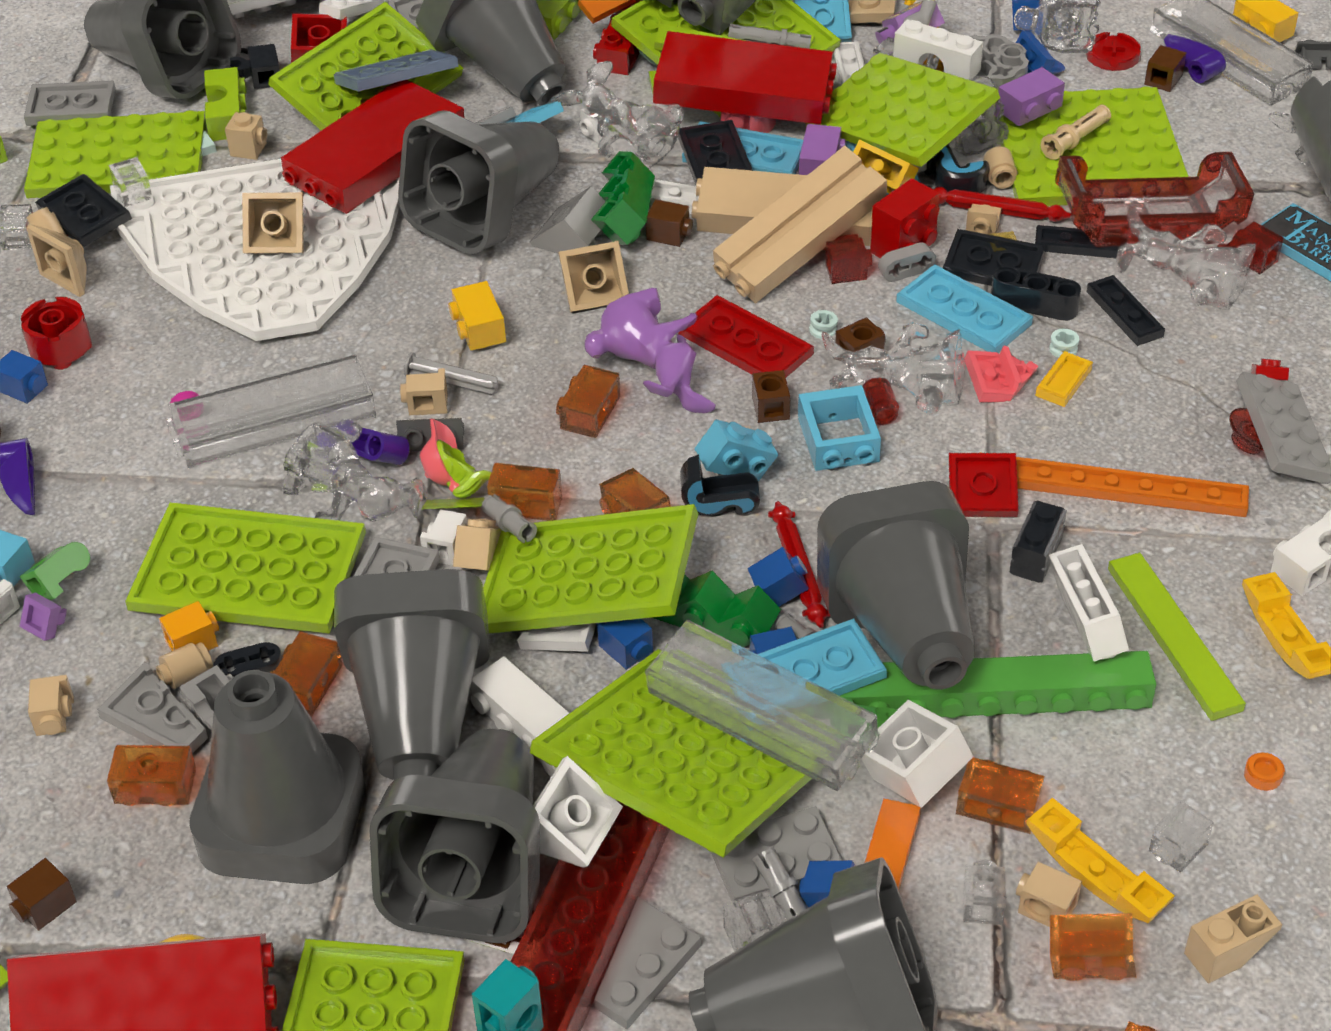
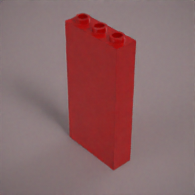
M667 31L654 77L653 103L821 125L823 113L829 114L837 63H832V51Z
M409 80L395 82L282 156L284 180L288 184L308 193L310 196H314L329 206L347 214L400 177L403 135L406 127L412 121L443 110L465 118L464 108Z
M266 933L17 955L8 958L10 1031H279L278 1026L272 1027L271 1010L277 1009L275 984L269 985L268 968L274 967L273 943H266Z

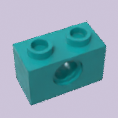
M505 959L472 993L477 1031H540L544 1027L539 981L536 975L525 966L517 967Z

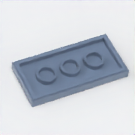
M430 49L336 72L333 75L335 84L359 92L459 67L456 56Z

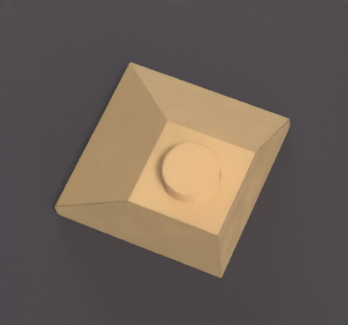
M302 192L242 193L244 254L304 253Z
M35 225L26 227L40 275L78 297L85 294L87 266L82 245L77 240H72L56 231Z
M619 241L558 252L570 312L607 306L609 303L629 294Z

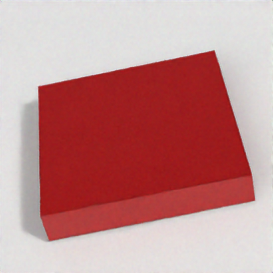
M949 453V487L953 491L965 517H1018L1016 453Z

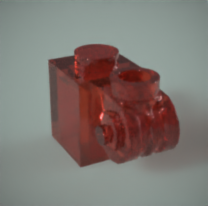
M1253 221L1244 229H1239L1228 244L1224 242L1219 243L1213 252V258L1218 261V269L1224 275H1239L1242 265L1260 275L1278 262L1283 237Z

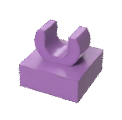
M37 593L25 595L19 627L44 641L53 639L56 635L57 625H62L65 622L67 609H61V606Z

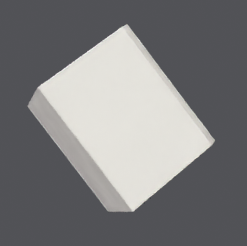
M568 756L562 759L533 805L538 813L540 822V853L583 868L587 867L623 808L614 798L604 794L599 784Z

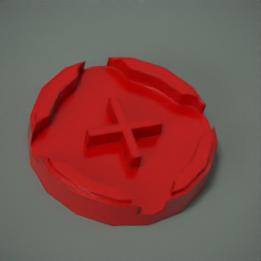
M1103 32L1089 39L1086 57L1096 67L1110 71H1121L1132 68L1139 62L1141 46L1136 39L1125 33H1117V36H1110V32Z

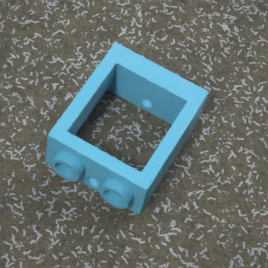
M862 385L799 394L798 420L815 471L880 462L881 437ZM859 418L865 435L822 441L817 424Z

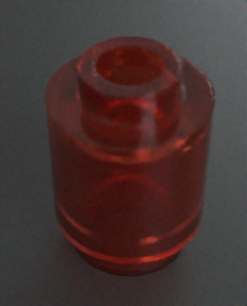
M881 377L869 379L862 387L875 423L878 425L890 424L898 417L899 404L891 384L887 379Z

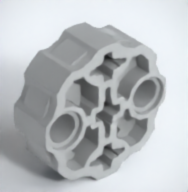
M994 34L989 36H970L973 39L983 41L981 70L972 81L997 88L999 92V86L1028 74L1029 60L1026 58L1027 50L1020 43H1014L1004 36Z

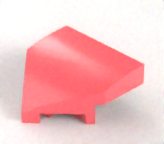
M1006 345L1002 347L1000 354L997 352L968 350L964 358L979 402L1011 401L1038 368V365L1032 361L1025 364L1024 361H1020L1012 356L1009 347Z

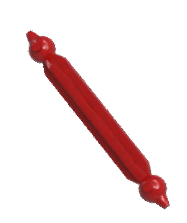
M943 187L933 189L940 193L939 204L947 202L953 207L969 209L972 207V204H985L1002 208L1001 214L1037 220L1048 217L1052 222H1059L1062 219L1071 217V213L1065 211L1062 206L1057 204L1048 207L1043 202L958 189L947 192Z
M777 501L775 502V508L772 511H768V518H772L777 523L776 530L782 547L792 557L797 555L808 572L803 576L809 589L799 594L801 602L807 607V610L802 611V616L807 617L811 623L822 628L826 617H830V614L825 606L821 604L822 596L796 524L791 520V518H795V512Z

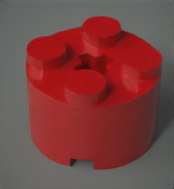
M55 297L56 301L46 303L45 299L36 301L28 306L21 315V328L30 357L41 361L43 365L53 366L58 370L66 369L71 366L73 361L79 359L92 347L91 337L81 305L76 300L68 297Z

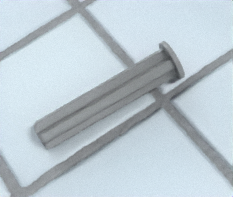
M413 352L408 354L405 361V377L409 374L438 373L439 368H445L447 384L491 395L496 392L498 387V378L496 376L416 357V354Z

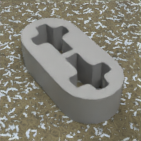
M916 243L886 253L879 260L878 268L888 281H898L924 273L935 264L936 255L926 243Z

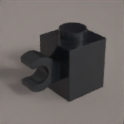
M275 44L248 46L249 60L239 56L229 58L230 67H238L239 78L245 76L252 77L254 89L270 87L268 85L269 77L280 71Z

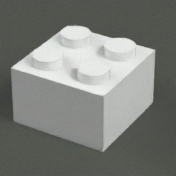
M907 700L856 749L873 780L920 808L974 757L957 725L910 700Z

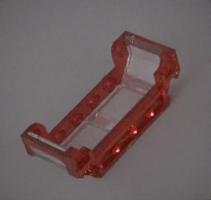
M1214 152L1207 155L1200 163L1197 177L1086 180L1088 166L1086 161L1080 156H1060L1055 176V183L1061 188L1071 211L1070 217L1073 224L1079 230L1082 229L1096 247L1211 244L1220 238L1218 232L1235 221L1239 225L1247 219L1255 195L1232 152Z

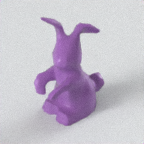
M649 288L627 294L609 303L601 316V329L592 331L586 336L585 351L592 358L597 359L604 353L611 352L622 359L639 361L655 369L656 376L661 383L659 385L649 380L644 381L643 384L650 393L669 397L674 393L679 397L683 408L690 412L708 413L715 410L716 404L692 391L689 386L697 353L682 335L677 334V343L671 341V338L676 333L685 330L697 321L696 313H690L689 316L683 319L659 324L656 315L661 310V303L657 288Z

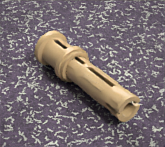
M1099 105L1071 125L1064 124L1058 127L1056 133L1044 136L1040 144L1044 155L1051 160H1056L1063 155L1065 150L1075 148L1082 137L1110 120L1111 112L1109 108L1105 105Z

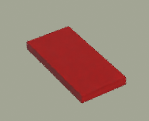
M716 295L695 312L697 321L693 325L678 332L679 335L684 336L689 341L750 374L784 370L785 377H787L814 354L813 345L719 295Z

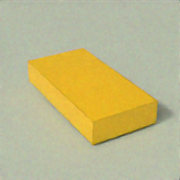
M1064 351L1037 386L1035 396L1065 407L1091 372L1093 362Z

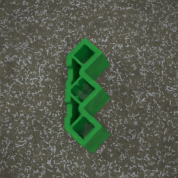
M619 151L602 172L609 181L598 194L606 202L591 220L612 242L619 241L621 245H629L637 240L641 234V228L646 223L655 175L633 152Z
M712 570L693 579H689L684 574L675 615L652 618L742 648L750 645V635L768 632L781 609L759 585L734 594Z

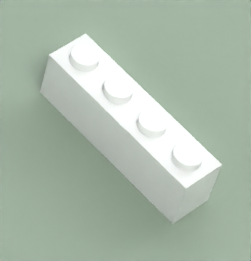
M1080 544L1049 554L1057 588L1093 661L1113 658L1119 653L1129 651L1120 614L1084 546Z
M504 656L472 678L471 702L474 708L480 714H487L494 721L498 729L508 730L516 734L529 749L533 739L569 714L567 710ZM534 756L542 764L546 773L552 777L557 768Z

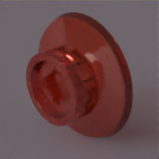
M1247 408L1234 409L1229 416V423L1233 430L1231 435L1233 443L1240 450L1248 454L1255 455L1260 453V451H1264Z

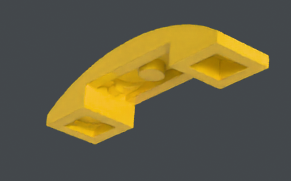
M1276 572L1243 579L1242 586L1253 614L1279 656L1294 671L1308 679L1331 674V647L1326 641L1317 643L1290 606L1292 594Z
M1053 797L1027 819L1026 824L1048 853L1072 877L1081 880L1085 888L1117 910L1140 921L1150 923L1174 900L1175 895L1145 871L1136 876L1080 831L1082 821Z

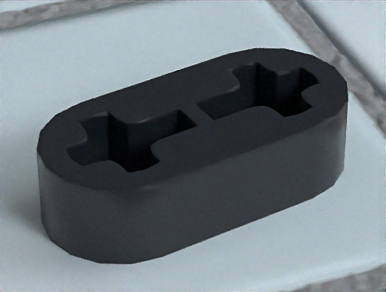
M264 642L220 654L215 659L213 667L217 665L225 675L231 674L233 677L248 670H261L277 675L283 668L281 650L276 644ZM269 658L270 661L263 662L262 659ZM230 667H234L235 669L230 672L227 671V669Z

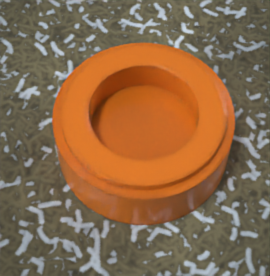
M1264 752L1255 753L1246 762L1244 777L1252 787L1269 791L1276 789L1281 784L1285 768L1282 761L1276 756Z

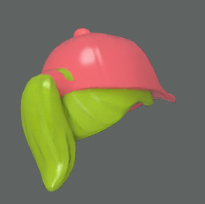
M433 418L430 419L431 438L420 452V460L425 476L439 485L448 486L449 490L457 498H467L478 491L489 479L494 478V473L487 470L476 471L474 467L467 464L463 452L457 448L456 439L452 431L445 424Z

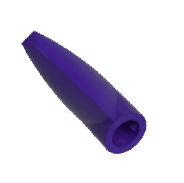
M1168 34L1164 39L1166 47L1187 52L1184 65L1188 67L1190 77L1196 83H1204L1222 73L1226 68L1224 56L1216 49Z
M332 426L328 428L327 437L344 449L368 460L401 465L408 457L409 442L403 436L351 426Z
M28 438L2 442L0 443V481L8 497L25 514L35 515L34 460Z

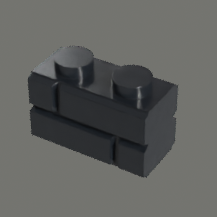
M1038 500L1033 501L1029 514L1012 548V560L1009 571L1012 575L1038 583L1043 582L1051 564L1049 554L1057 551L1063 537L1067 510Z

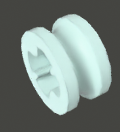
M818 310L812 313L809 326L810 334L820 339L834 336L837 331V315L827 310Z
M1070 329L1055 330L1051 335L1050 352L1057 358L1064 351L1076 355L1078 352L1079 335Z

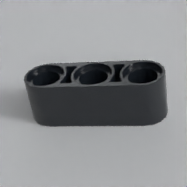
M1000 266L993 271L991 294L1026 313L1068 321L1078 315L1081 286L1076 281L1012 266Z

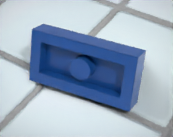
M1021 31L1016 43H1020L1027 50L1026 58L1029 60L1028 73L1041 67L1052 74L1065 70V66L1051 56L1031 31Z

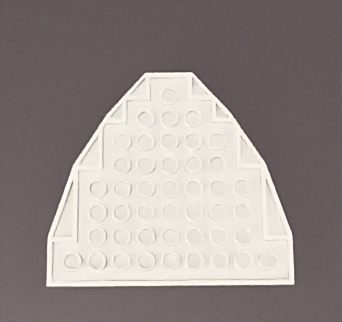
M281 159L112 185L110 190L111 196L129 210L132 217L128 222L118 226L116 230L152 280L201 315L252 340L260 341L318 331L360 287L391 240L400 207L398 200L399 178L347 214L288 184L282 174ZM302 192L304 253L244 254L242 193Z

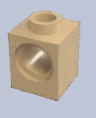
M1037 862L1031 874L1024 873L1016 889V895L1020 896L1018 913L1062 933L1078 904L1082 881L1041 862Z

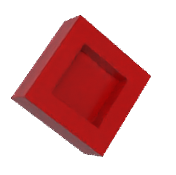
M1261 359V364H1252L1251 373L1256 375L1262 374L1276 380L1288 381L1289 367L1281 366V360Z

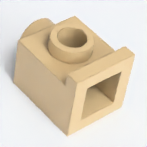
M439 368L438 373L406 375V383L400 384L401 402L408 405L409 416L447 413L448 390L445 368Z
M67 675L30 679L28 714L36 736L66 732V717L72 716V703H74V695Z

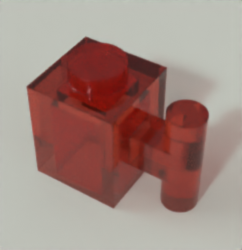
M858 234L843 235L837 237L834 241L826 242V247L823 249L826 250L825 266L832 284L867 280L868 267H872V254L870 249L865 248L862 237L858 238Z

